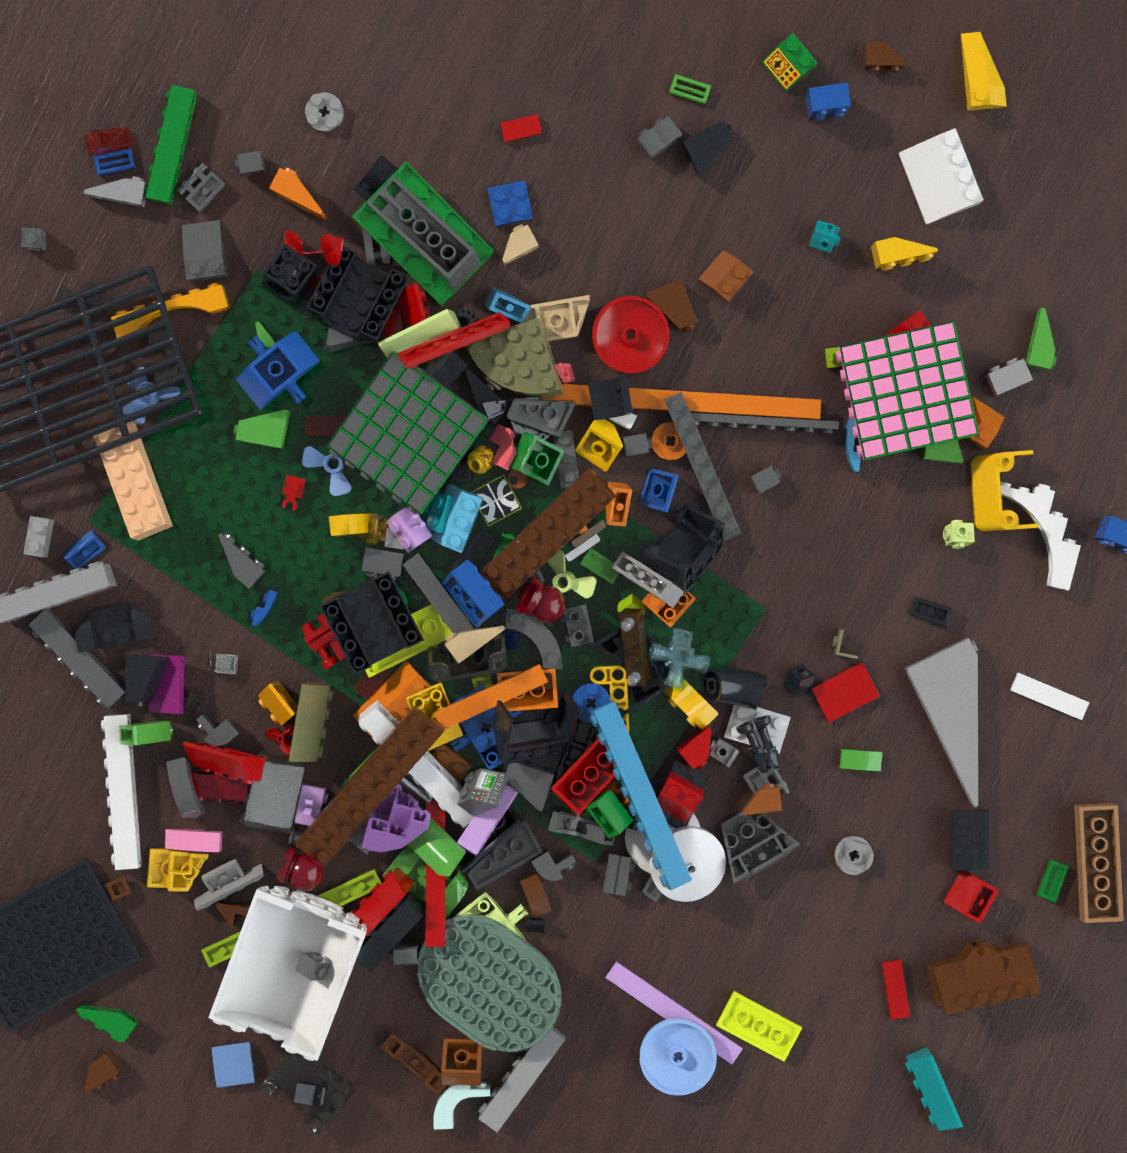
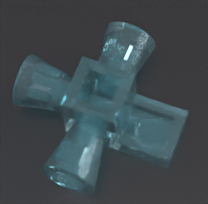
M673 628L669 648L655 641L652 643L649 651V660L666 661L665 666L671 667L664 683L665 685L683 688V670L693 668L703 674L707 672L710 656L693 655L694 649L690 648L693 632Z

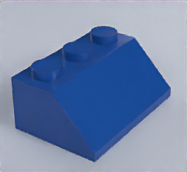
M468 559L450 572L441 583L449 596L476 629L505 605L501 596L493 591L488 580L480 575L477 567Z

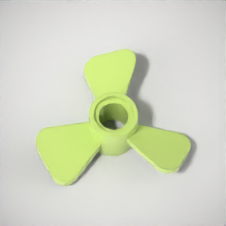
M559 550L548 561L557 574L553 578V587H556L562 593L572 589L584 598H590L594 594L597 583L594 576L575 578L573 573L566 571L565 554L563 551ZM562 577L567 579V587L561 584Z

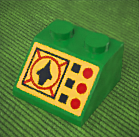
M794 33L780 43L762 61V64L785 92L810 73L818 63Z

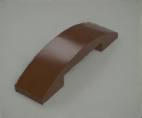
M394 1032L380 1045L382 1050L393 1059L396 1058L420 1078L423 1084L437 1096L447 1086L442 1085L441 1070L420 1051Z

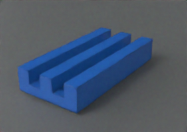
M132 149L93 156L97 175L103 176L135 169L136 165ZM127 154L129 156L128 158L118 159L99 164L100 160L114 158ZM130 162V164H128V165L118 166V167L109 168V169H105V170H101V169H100V168H104V167H108V166H113V165H117V164H122V163Z

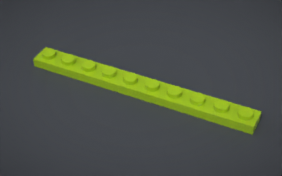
M375 868L317 896L342 906L370 893V890L377 883L381 885L382 881ZM240 932L201 950L209 967L231 958Z

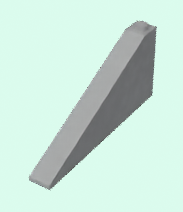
M965 638L904 669L971 805L977 807L978 655L976 651L978 648L973 640L970 641L969 638Z

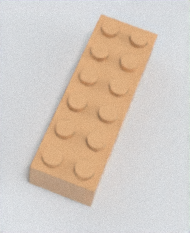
M133 421L126 423L129 434L138 431ZM119 427L94 436L98 447L121 438L122 435ZM141 438L101 453L103 464L130 538L139 541L172 527L171 519Z

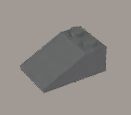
M220 220L182 225L186 280L191 283L228 277Z

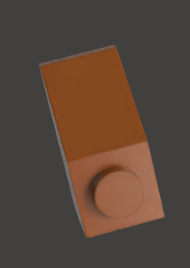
M774 783L763 784V788H758L742 809L743 815L782 811L780 788L775 786Z

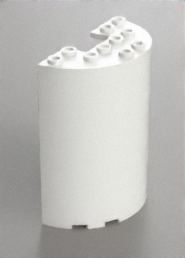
M268 886L259 887L255 892L209 1018L218 1025L225 1024L230 1026L236 1032H245L250 1027L256 1033H266L271 1035L270 1037L274 1040H283L281 1047L285 1048L287 1052L299 1053L307 1060L318 1061L367 932L366 925L360 924V919L353 913L346 914L342 910L343 907L319 896L298 890L297 892H289L288 888L275 886L274 889H269ZM302 952L320 953L324 956L325 960L330 962L324 980L311 981L295 970Z

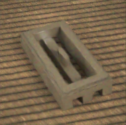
M602 520L571 543L577 548L606 528L607 525Z

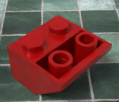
M417 283L404 288L398 300L405 328L407 329L431 317L428 306H424V302L427 299L423 287L420 288Z
M961 870L943 902L981 924L999 890L966 870Z

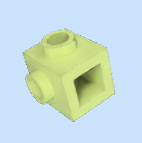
M963 520L951 521L943 530L946 546L961 549L974 543V523H963Z

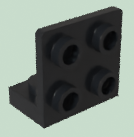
M382 155L379 156L364 178L354 188V191L367 201L398 168Z
M626 374L620 375L618 378L588 383L595 421L633 414Z

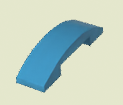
M849 416L845 433L846 455L852 471L859 472L861 457H858L857 452H853L855 438L852 427H855L854 419H850Z

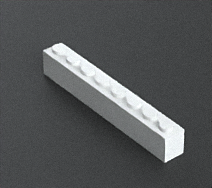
M378 700L364 710L359 717L360 727L365 732L368 731L378 745L383 742L399 723ZM427 751L409 773L412 775L414 782L421 785L425 789L426 794L430 798H434L438 802L439 807L443 811H447L451 815L452 820L464 828L471 822L473 816L457 805L459 793L463 787Z
M130 714L107 715L101 721L102 731H105L103 750L106 751L107 758L104 759L105 770H108L106 788L109 789L110 794L107 797V806L111 808V815L108 821L109 827H112L113 834L110 835V844L114 847L111 861L112 865H115V870L135 869L142 866L133 745L120 744L119 725L131 724Z

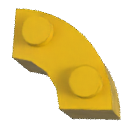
M681 676L674 681L672 686L664 691L669 696L667 701L674 708L679 706L689 716L686 720L693 727L698 725L703 730L719 714Z

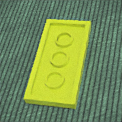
M733 991L716 1023V1026L782 1061L786 1060L802 1029V1026L736 991Z

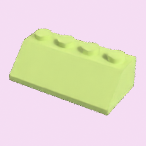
M446 309L378 342L388 359L393 351L402 352L462 327L455 312Z

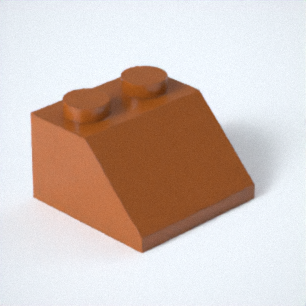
M722 250L698 280L728 304L752 276L753 271L739 259Z

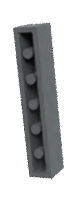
M44 609L29 624L32 628L30 630L36 638H41L45 642L44 646L50 652L54 651L57 654V660L63 666L67 665L71 669L70 673L77 680L80 679L84 683V688L90 694L94 693L98 697L97 701L101 706L111 708L125 695V687L90 651L78 653L75 635L50 609Z

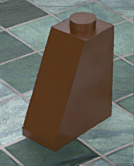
M682 279L645 293L646 299L655 304L662 311L665 318L679 331L684 330V332L695 329L694 325L698 321Z

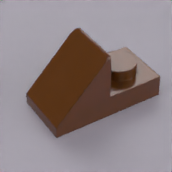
M219 901L216 907L233 929L236 925L237 914H240L239 917L246 919L251 905Z

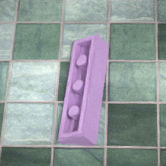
M506 783L498 807L473 817L457 843L464 850L477 856L519 792Z

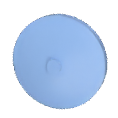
M669 1018L657 1023L647 1032L641 1044L640 1065L643 1074L651 1085L666 1094L687 1095L701 1089L710 1080L716 1067L717 1053L711 1035L703 1026L690 1019Z

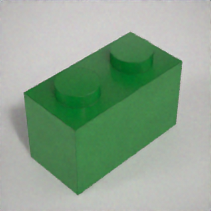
M611 790L600 794L586 807L609 839L619 835L634 821Z

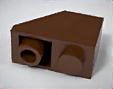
M866 42L864 46V69H869V72H880V69H888V72H899L904 68L905 61L886 42Z
M110 1050L90 1064L84 1089L86 1094L90 1091L93 1093L97 1092L103 1087L102 1083L107 1080L110 1083L119 1077L118 1073L122 1068Z

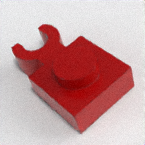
M286 476L282 494L288 496L283 501L282 508H286L287 503L292 502V510L295 511L297 509L296 497L302 498L306 484L305 479Z

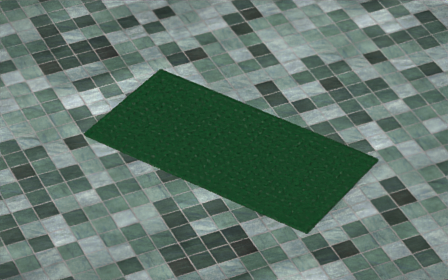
M258 269L189 370L202 414L145 436L142 441L173 526L139 541L130 538L112 487L90 518V523L360 705H363L406 660L432 685L441 682L450 703L474 690L473 678L491 674L494 685L498 683L497 673L521 672L538 664L541 665L542 670L548 669L543 668L541 653L531 638L520 631L506 628V609H516L517 605L520 606L521 599L518 596L522 588L518 589L504 602L505 605L477 628L503 625L505 627V630L487 642V644L491 645L494 660L483 670L477 669L474 656H468L458 663L444 645L447 642L446 640L370 678L365 670L354 675L346 657L339 661L335 651L329 645L326 649L330 657L335 656L338 662L326 670L323 668L322 662L324 661L317 651L312 650L308 643H306L304 639L306 636L302 626L311 621L316 630L322 627L317 619L318 616L323 614L319 607L320 605L375 577L366 575V571H362L365 548L405 554L404 563L418 553L440 584L448 576L447 573L462 553L442 546L430 538L409 553L406 549L384 547L387 528H389L386 521L408 505L404 502H397L392 498L393 494L386 490L384 492L380 490L374 480L370 479L369 481L360 475V470L356 467L352 469L346 464L341 472L350 483L352 489L347 494L333 496L330 493L331 473L326 471L324 466L307 468L302 464L304 450L308 446L315 448L324 456L331 454L327 444L386 362L387 357L382 350L371 343L326 353L328 327L322 325L306 310L309 301L302 297L295 308H292L262 288L264 271ZM258 321L276 343L297 331L320 360L317 365L297 380L296 384L307 396L304 400L301 399V402L298 404L287 391H283L260 410L236 381L247 366L259 357L248 344L252 340L257 345L253 338L258 336L255 325ZM183 381L179 385L180 394L187 392ZM190 399L163 409L153 425L193 410ZM281 410L290 411L284 449L235 440L236 436L233 435L234 427L238 425L240 420ZM486 424L474 441L473 450L478 446L484 445L489 447L496 455L500 446L489 441L496 428L495 426ZM514 440V446L517 448V441ZM332 459L329 462L330 468L336 469L339 466V461ZM493 465L483 474L472 471V483L452 482L451 476H449L439 490V493H445L448 483L472 492L502 475H505L508 481V476L511 472ZM556 469L549 486L527 477V483L523 488L515 489L511 487L522 509L488 527L479 510L466 547L481 527L497 538V540L477 565L478 572L493 560L503 533L517 537L566 490H561L558 469ZM287 475L306 480L302 498L296 497L298 506L295 511L292 510V502H288L286 508H282V503L288 496L282 494ZM606 507L586 525L588 530L602 520L607 525ZM372 513L374 533L331 536L329 516ZM629 516L627 517L626 527L607 525L606 528L597 533L600 541L590 547L596 552L615 562L623 551L656 572L644 561L643 552L647 546L652 544L659 546L663 539ZM220 533L230 534L236 540L234 543L238 547H245L250 552L249 556L253 560L257 558L265 565L266 573L252 589L247 588L234 576L219 538ZM576 534L560 550L566 555L576 547L571 542L581 534ZM586 550L572 561H568L565 557V570L573 573L575 578L594 576L597 580L594 594L590 598H584L571 589L563 592L566 603L565 609L586 604L595 642L620 627V617L617 611L618 603L633 594L642 601L649 592L620 573L614 583L611 584L582 566L580 563L588 552ZM547 562L540 568L545 580L543 586H553V578L557 574ZM403 566L402 576H397L394 581L397 587L405 593L408 600V609L413 614L431 605L422 590L413 584V578ZM708 569L688 591L696 598L695 601L671 627L646 605L645 614L643 615L645 629L673 674L674 681L681 676L703 699L705 698L701 690V679L704 671L707 668H727L765 612L763 606ZM562 577L561 584L567 587L568 581L565 577ZM269 590L278 591L277 600L268 616L258 626H253V621L250 620L252 610H256L257 606L265 608L263 599L265 593H269ZM561 617L558 621L549 624L544 623L554 635L562 656V669H556L558 706L560 705L563 690H567L573 698L578 687L586 683H593L590 678V672L594 667H623L615 652L607 655L601 651L599 645L587 651L586 647L592 643L571 647V643L567 644L565 632H568L567 624H562ZM620 669L614 670L613 678L620 680L623 677V671ZM596 670L593 673V678L597 681L604 678L603 671ZM600 684L607 690L610 696V684ZM627 686L628 708L634 704L629 697V689L632 686ZM618 688L613 692V696L616 699H621L624 696V691ZM664 691L648 703L629 712V735L649 782H651L690 724L686 720L689 716L679 706L674 708L667 701L669 696ZM590 698L587 699V701H588L587 706H588V707H589V706H593V707L596 706V705H595V701H596L595 698L592 699V700H591ZM618 708L621 717H624V709ZM547 709L534 710L537 721L543 720ZM514 717L513 724H517L516 718ZM578 717L577 720L580 721V725L574 741L585 744L593 724L583 721ZM460 722V723H458V724H459V726H460V729H461V731H462V734H464V733H465V729H464L463 725H462L461 722ZM484 722L482 729L489 732L491 724ZM450 741L447 742L446 744L449 745L451 748H453L454 746L460 744V742H458L457 744H455V745H453V746H452V744H451ZM470 743L457 751L473 763L466 775L480 768L488 770L474 744ZM436 747V748H434V749H431V750H429V751H430L431 753H434V751H435L438 747ZM572 748L568 759L577 761L581 757L582 751ZM561 755L550 757L552 765L543 768L556 772ZM501 763L491 770L504 773L503 768L505 764ZM565 767L563 775L569 770V767ZM616 779V787L621 789L623 786L620 780ZM551 788L543 811L535 808L520 793L517 794L511 803L516 810L547 831H549L548 828L553 811L573 813L555 795ZM588 810L582 815L594 819ZM549 831L592 861H597L607 845L579 836Z

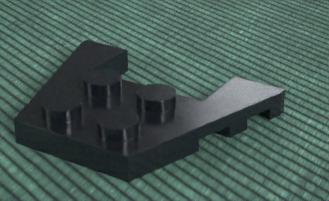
M529 397V398H520V399H540V398H539V397ZM514 399L482 402L480 405L484 415L489 419L505 413L507 417ZM507 418L512 431H514L517 444H519L524 432L536 435L543 440H546L551 435ZM511 468L508 469V472H513V471H514V470L511 469Z

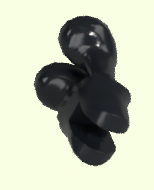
M770 715L761 716L753 720L761 737L763 747L760 746L752 721H747L736 727L739 734L746 735L751 746L748 748L751 752L750 755L762 774L768 772L764 762L766 759H771L770 761L774 769L780 768L778 750H776V746H773L767 729V725L771 723Z

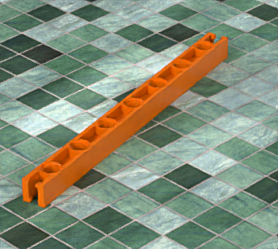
M562 384L565 394L551 398H541V400H571L578 406H592L588 385ZM629 388L632 409L668 411L664 399L682 392L691 413L819 420L821 413V400Z

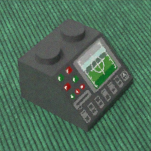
M482 768L469 772L465 777L464 787L459 793L457 805L473 817L498 807L509 775Z

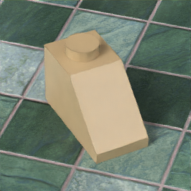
M521 224L513 229L514 232L510 234L503 256L504 265L539 248L528 225L523 226Z

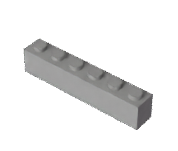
M553 1027L536 1045L523 1049L526 1052L522 1057L518 1056L512 1064L514 1068L510 1073L507 1071L501 1079L503 1082L501 1086L493 1089L490 1094V1101L488 1103L484 1102L478 1110L480 1113L479 1120L498 1132L563 1044L566 1036Z

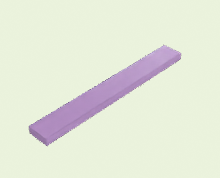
M616 961L606 975L608 980L663 1018H686L699 1023L711 1035L717 1055L730 1064L734 1063L743 1050L740 1045Z

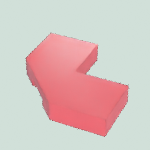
M499 424L489 439L491 443L500 446L491 463L508 470L517 454L513 440L515 435L514 431Z

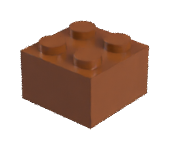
M444 1039L441 1070L442 1085L481 1086L482 1046L469 1039Z

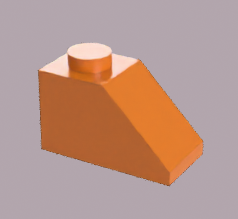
M608 482V487L617 497L606 506L607 525L626 527L632 489L626 483Z

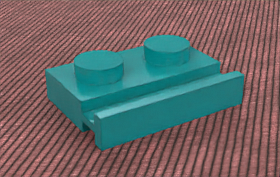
M438 492L424 511L422 518L428 530L444 533L453 496Z

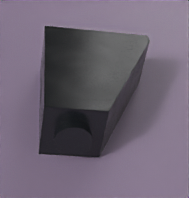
M725 121L684 140L682 143L699 179L705 175L733 139V129L730 124L726 125Z
M126 655L125 702H133V706H144V702L153 701L169 661V656Z

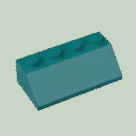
M925 1047L907 1055L906 1059L908 1062L905 1063L909 1074L913 1073L915 1077L913 1084L916 1090L921 1091L923 1095L920 1100L924 1109L928 1108L931 1115H928L932 1127L936 1125L939 1131L963 1127L933 1055L928 1048Z

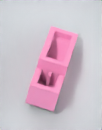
M166 829L165 848L220 852L222 851V831Z

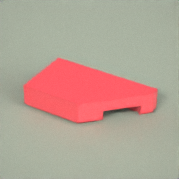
M570 363L554 365L564 384L575 382Z

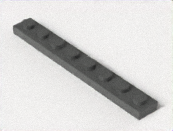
M682 392L664 399L714 518L725 523L724 541L741 534Z
M691 413L696 426H699V422L707 423V426L718 427L719 424H726L728 428H738V425H745L746 429H757V426H765V430H776V427H784V431H795V428H803V432H814V429H820L822 433L833 434L834 430L839 429L838 421Z

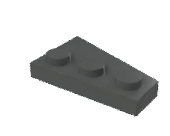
M514 399L507 418L560 437L575 402L571 400Z

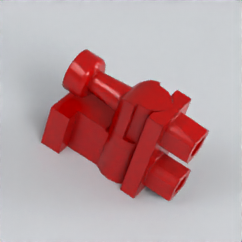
M321 614L317 619L322 627L316 630L310 621L302 626V630L306 636L304 637L306 643H308L312 650L317 651L323 659L322 666L326 670L338 662L335 656L330 657L326 647L331 645L339 661L344 659L345 655L324 614Z

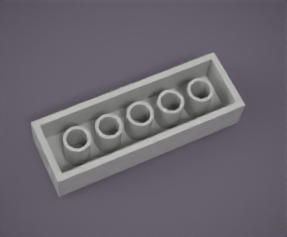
M98 561L89 564L88 569L77 568L71 570L70 575L59 574L53 576L50 582L49 580H42L33 583L34 587L32 588L31 586H24L15 589L16 593L14 594L13 592L0 594V623L11 622L41 612L44 609H50L117 586L110 564Z

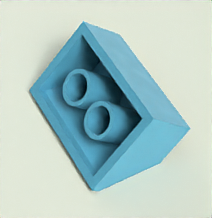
M448 483L444 494L453 496L444 533L430 530V533L433 535L430 539L442 546L462 553L466 547L484 497Z

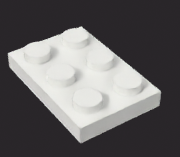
M733 705L724 737L750 745L746 735L739 734L736 727L747 721H752L760 746L763 747L761 737L753 720L761 716L770 715L771 723L767 725L768 733L773 746H776V750L780 754L791 717L759 707L757 710Z

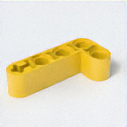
M621 666L594 667L590 672L592 682L599 685L610 684L611 702H615L617 708L626 710L628 708L626 670ZM616 669L623 671V677L620 680H616L612 676L613 671ZM596 670H601L604 673V678L600 681L593 678V673ZM618 688L624 691V696L621 699H616L613 696V692ZM627 713L622 719L626 721L625 726L629 733V713Z

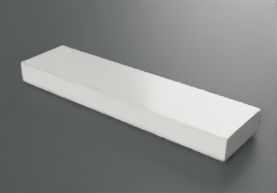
M1020 673L1016 674L1010 689L1013 692L1080 720L1083 719L1089 702Z

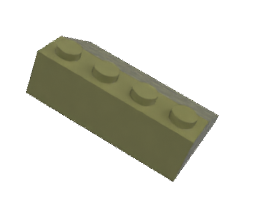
M311 681L302 684L289 761L317 762L319 758H322L324 747L321 746L322 739L326 738L327 728L324 725L325 720H329L330 709L327 707L328 702L332 701L334 690H331V685Z

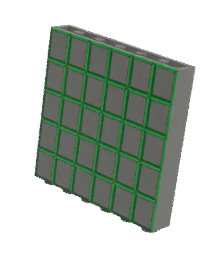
M393 351L331 438L327 447L332 455L345 459L344 463L352 469L356 467L360 470V475L369 481L370 479L374 480L380 490L384 492L387 490L393 494L392 498L394 500L407 504L409 511L421 515L490 419L419 367L415 366L407 369L399 360L398 352Z

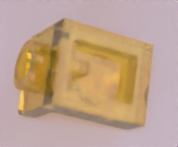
M370 514L368 533L359 534V538L365 540L370 545H376L377 542L385 541L386 521L388 519L378 514Z

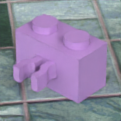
M406 507L386 522L390 530L399 539L402 547L409 553L425 543L433 535L419 517L420 515L412 513Z
M306 783L302 785L294 823L311 825L322 812L323 804L327 805L329 793H326L327 788Z

